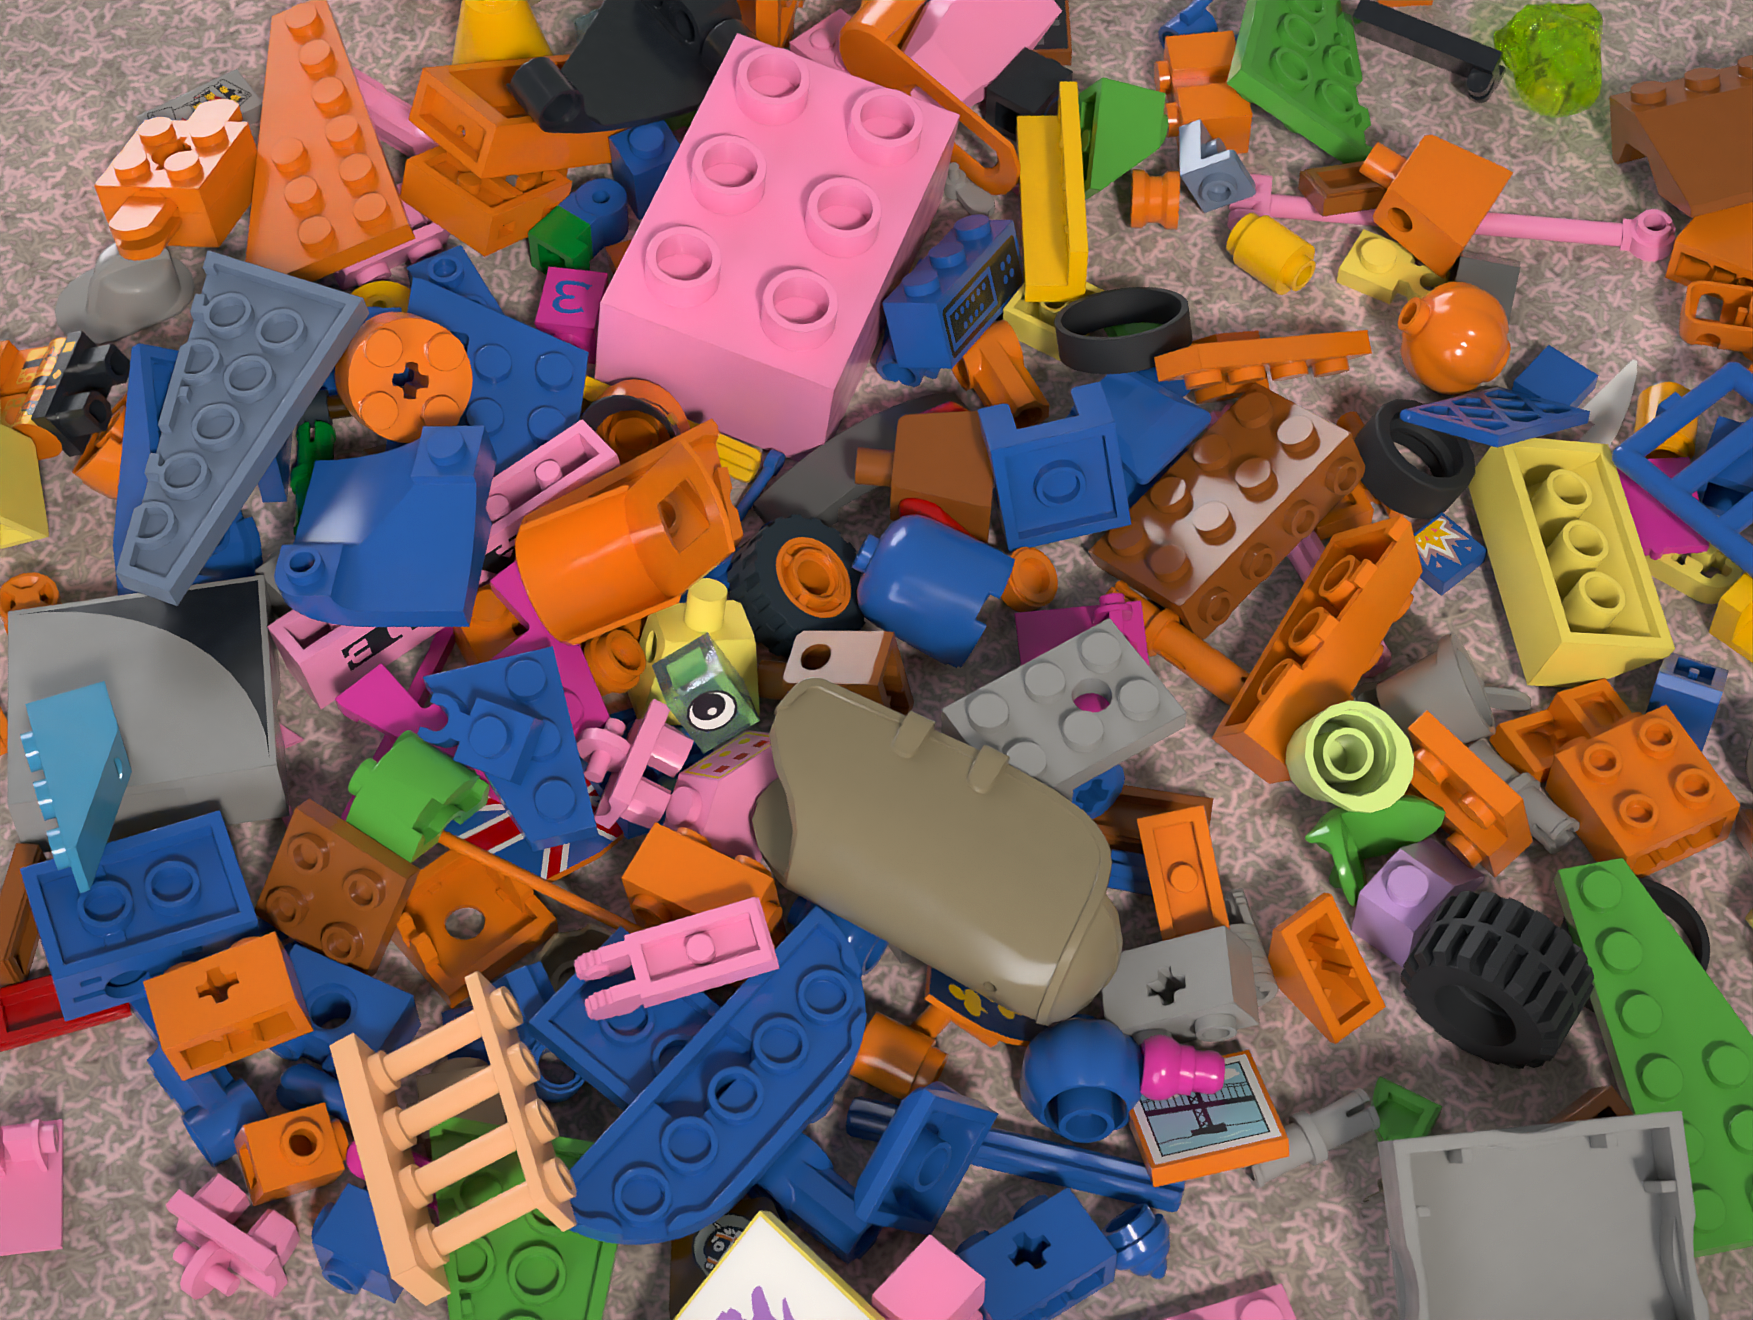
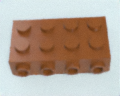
M1255 382L1129 509L1131 525L1108 530L1088 552L1095 565L1118 580H1123L1131 588L1164 608L1171 609L1181 618L1185 628L1204 640L1219 625L1223 624L1239 604L1262 581L1272 574L1274 568L1304 538L1313 532L1316 525L1346 495L1355 489L1364 475L1365 464L1350 432Z

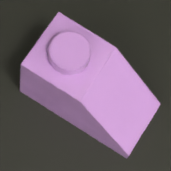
M1432 838L1399 848L1359 892L1351 931L1404 968V963L1444 900L1451 895L1458 896L1463 891L1474 892L1483 882L1485 875L1475 868L1470 869L1455 854Z

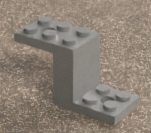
M1108 618L943 708L941 733L980 751L984 745H987L1009 756L1008 764L1056 790L1072 802L1073 789L1184 728L1187 712L1113 621ZM1095 693L1103 696L1110 705L1100 712L1093 713L1079 709L1073 701L1082 694ZM890 943L888 944V947L901 964L913 958V956Z

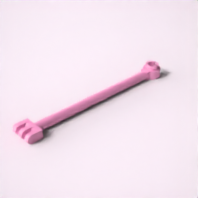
M1250 174L1256 184V194L1229 204L1230 212L1227 224L1228 228L1232 231L1234 226L1245 215L1256 213L1260 217L1269 215L1273 218L1378 226L1372 216L1376 209L1322 217L1305 197L1271 194L1273 176ZM1659 209L1645 210L1633 219H1623L1622 223L1488 212L1474 235L1620 247V250L1630 251L1636 258L1643 261L1655 262L1663 260L1671 253L1676 239V227L1670 216Z

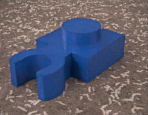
M442 693L432 694L430 702L447 710L449 715L448 723L440 731L420 727L417 733L418 736L424 741L441 748H452L458 745L453 761L521 786L545 722L479 697L476 698L470 714L468 707L460 700Z

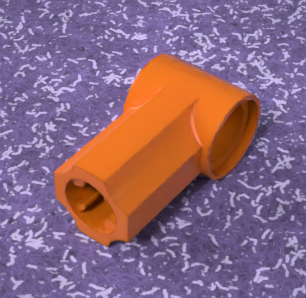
M1004 319L992 323L951 370L961 387L966 391L974 389L985 407L1008 404L1017 429L1039 425L1049 417L1050 404L1024 366L1021 345L1011 325Z

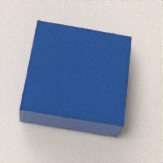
M1548 345L1514 380L1512 390L1577 408L1595 389L1599 375Z

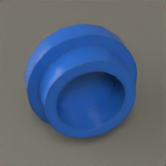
M1142 1203L1120 1213L1104 1226L1101 1232L1117 1252V1270H1131L1137 1276L1151 1275L1154 1279H1161L1165 1276L1168 1266L1166 1257L1170 1250V1227L1162 1214H1153L1146 1203Z

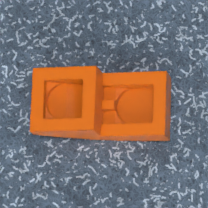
M1606 678L1557 692L1549 707L1545 710L1498 724L1496 733L1491 735L1489 741L1503 760L1518 773L1528 772L1542 783L1548 780L1554 755L1564 744L1577 737L1584 736L1590 739L1610 730L1617 721L1632 712Z

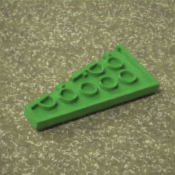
M1247 0L1227 84L1234 88L1244 100L1256 103L1279 119L1288 130L1295 134H1301L1343 164L1365 161L1373 149L1371 146H1366L1364 131L1371 125L1368 108L1359 105L1356 87L1363 81L1352 17L1350 14L1342 12L1341 1Z
M452 1117L429 1129L433 1161L501 1125ZM562 1136L551 1140L556 1157H559L564 1162L568 1170L595 1143ZM517 1150L437 1191L439 1224L441 1225L526 1181ZM536 1208L449 1253L450 1261L444 1264L451 1291L447 1295L449 1320H603L619 1244L591 1239L569 1229L563 1232Z

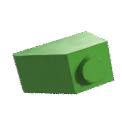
M1104 77L1079 93L1078 102L1085 200L1103 190L1160 148L1168 131V117L1164 114L1166 93Z

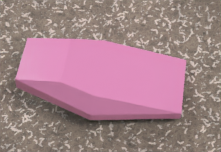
M930 0L924 6L901 51L964 104L971 107L986 99V90L989 85L1025 47L1031 50L1035 48L1062 10L1054 0ZM915 87L911 91V97L945 109L920 87Z

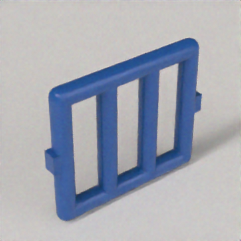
M1733 361L1726 363L1683 397L1674 392L1658 405L1656 417L1613 450L1611 458L1613 464L1753 578V544L1739 534L1753 523V491L1719 517L1692 496L1693 493L1753 448V416L1673 478L1667 476L1645 458V456L1732 390L1753 405V373L1742 364Z

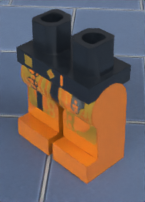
M83 331L68 333L67 338H55L51 340L48 346L18 350L9 340L0 341L2 425L30 437L36 446L38 461L58 456L62 450L69 457L83 455L91 435L106 432L113 415L111 404L107 401V397L112 386L126 384L129 378L130 360L115 344L97 346Z

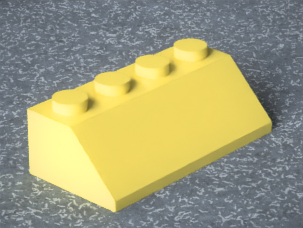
M1531 438L1498 448L1491 446L1475 467V475L1468 486L1527 685L1574 688L1603 678L1607 680L1670 656L1675 650L1616 466L1612 462L1609 444Z

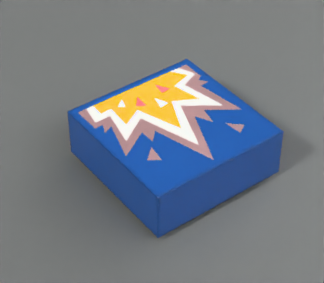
M1443 512L1414 533L1423 570L1419 578L1441 596L1485 562L1487 549Z

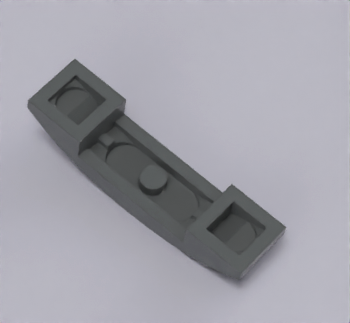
M943 392L915 398L874 414L836 435L800 460L753 503V510L765 524L781 516L785 519L791 514H801L803 518L809 519L814 517L822 520V524L830 527L839 522V508L878 487L855 484L858 447L895 450L898 419L903 415L918 414L948 401L956 402L964 408L970 409L954 392Z

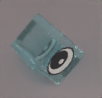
M708 632L652 665L667 707L703 753L726 740L734 738L743 730L760 721L743 678Z

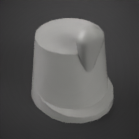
M1454 633L1441 637L1438 642L1437 651L1382 681L1363 683L1355 691L1356 701L1367 702L1377 708H1381L1382 711L1392 718L1409 739L1412 752H1414L1408 727L1426 710L1463 744L1496 733L1493 714L1479 675L1465 647Z

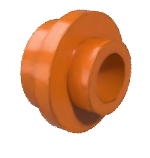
M616 629L591 638L585 644L584 656L598 685L618 694L625 693L637 685L640 674L645 670L646 658L642 647L632 635L623 630Z

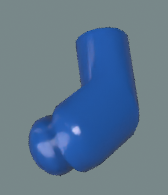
M306 1063L293 1065L282 1072L281 1082L276 1089V1097L282 1107L289 1111H296L325 1102L328 1115L350 1123L338 1079Z

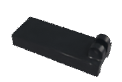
M1360 0L1352 16L1359 36L1467 78L1468 94L1473 102H1487L1494 89L1498 88L1505 74V67L1499 65L1503 57L1502 51L1372 0Z

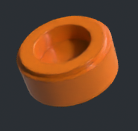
M1021 547L1007 554L1014 558L1015 562L1001 596L1002 600L1017 612L1035 611L1049 604L1055 598L1058 589L1057 573L1050 559L1043 552L1033 547Z

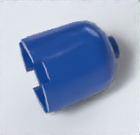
M918 514L902 516L893 521L880 538L868 534L855 557L852 568L862 573L857 587L858 606L864 617L883 631L894 632L896 638L944 665L949 664L955 668H961L987 626L976 620V617L989 595L998 599L1001 598L1011 575L1015 559L995 547L932 518Z

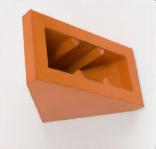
M1322 893L1273 929L1268 961L1278 988L1331 1043L1337 1044L1386 1007L1332 894Z

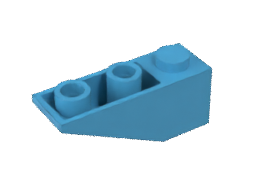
M105 681L25 704L32 731L20 734L31 773L43 769L45 774L44 779L33 782L44 821L57 818L59 825L58 828L46 831L58 870L68 867L72 868L80 893L91 889L132 773Z

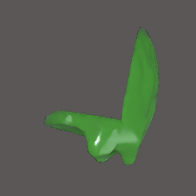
M1403 795L1392 806L1372 813L1350 812L1337 807L1319 819L1314 828L1306 834L1305 840L1309 843H1317L1320 848L1332 855L1335 864L1328 878L1329 882L1334 888H1342L1348 903L1353 908H1356L1359 892L1367 884L1364 860L1370 857L1386 855L1401 847L1422 841L1442 825L1446 812L1443 807L1415 795Z

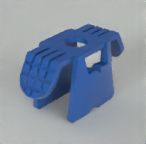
M1156 367L1130 373L1107 374L1100 381L1116 423L1129 509L1188 450L1186 447L1209 426L1211 421V414L1208 411L1183 398L1191 391L1186 389L1184 380L1159 382ZM1075 405L1066 418L1078 416Z

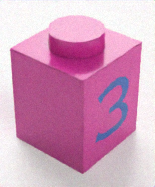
M549 267L535 319V328L589 352L588 364H596L600 302L609 286L608 274L605 272Z

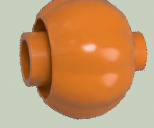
M1447 282L1433 288L1421 299L1414 297L1409 300L1399 315L1398 328L1402 331L1400 353L1403 365L1416 381L1439 394H1463L1475 389L1482 382H1490L1500 374L1508 361L1511 346L1509 340H1507L1509 325L1504 308L1493 295L1475 285L1466 282Z

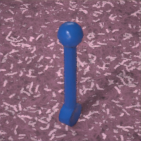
M772 449L766 456L763 469L737 506L740 522L743 521L772 476H777L785 462L784 453Z

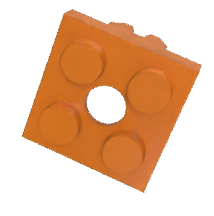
M450 849L420 870L391 940L452 1009L470 996L465 981L466 976L479 971L490 982L555 933L559 932L557 918L536 897L532 888ZM461 908L478 910L485 918L482 931L470 939L462 940L452 937L446 930V922L453 912Z

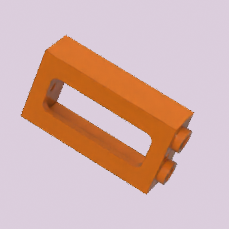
M571 54L545 57L551 59L561 70ZM533 58L423 67L408 118L410 122L480 179L612 163L609 136L630 129L625 128L582 134L544 132L507 91L506 86L507 83H511V79L516 71Z

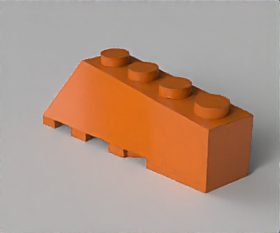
M1399 515L1333 534L1212 736L1215 742L1265 782L1272 784L1291 780L1286 766V750L1294 731L1328 707L1349 700L1354 701L1351 693L1362 674L1368 672L1380 659L1384 650L1381 642L1392 623L1398 621L1410 608L1414 598L1411 591L1423 572L1411 522L1404 516Z

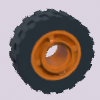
M791 514L785 519L783 516L776 518L740 547L741 549L734 554L730 562L733 564L732 569L728 571L727 582L730 583L731 592L728 593L729 598L742 604L755 641L769 648L768 651L776 656L783 655L788 658L796 636L802 631H859L866 623L864 621L865 617L858 606L857 587L862 573L852 568L856 557V549L850 542L847 543L840 536L841 533L831 526L829 528L821 523L822 520L814 517L809 519L803 518L801 514Z

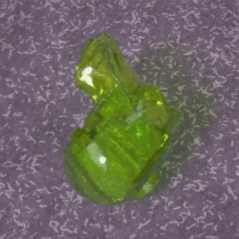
M1549 1L1538 5L1527 4L1503 28L1494 31V47L1503 52L1501 60L1513 72L1518 95L1530 110L1542 116L1552 118L1566 117L1589 109L1599 96L1602 86L1601 38L1603 17L1591 3L1558 4Z

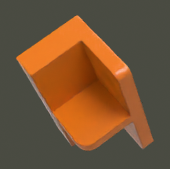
M1201 805L1138 818L1137 823L1162 941L1224 925L1230 929L1219 877V867L1216 863L1205 806Z

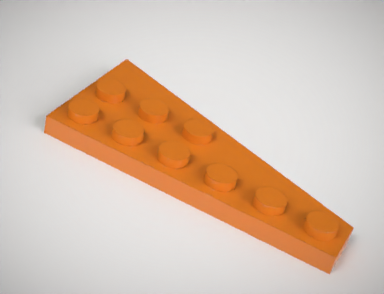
M309 0L294 5L290 9L273 15L271 19L245 262L313 282L416 239L335 17L327 0Z

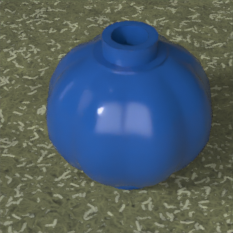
M1086 1014L1073 1015L1067 1020L1060 1021L1053 1027L1046 1028L1029 1043L1023 1055L1019 1079L1021 1100L1028 1112L1039 1123L1061 1137L1079 1143H1091L1102 1140L1114 1130L1121 1129L1129 1123V1111L1142 1096L1140 1086L1143 1075L1144 1055L1136 1041L1131 1036L1121 1032L1120 1028L1113 1023Z

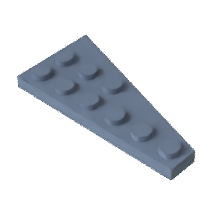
M209 250L207 251L203 265L206 278L202 293L195 294L190 310L194 321L188 342L180 346L158 423L162 432L156 453L149 454L144 474L148 479L142 504L133 510L116 570V575L124 588L176 606L179 605L369 315L368 308L362 297Z

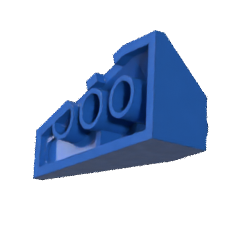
M141 343L133 346L131 350L113 537L115 572L133 510L142 504L148 483L144 472L149 454L156 453L161 437L158 423L178 356V350ZM240 510L192 585L256 576L255 570L263 565L260 535L253 516L244 519ZM116 575L118 596L138 593L124 588Z

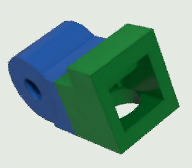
M598 178L589 180L567 196L528 232L532 267L547 275L549 267L591 271L590 261L604 247L619 243L628 233V204L624 187L614 180Z

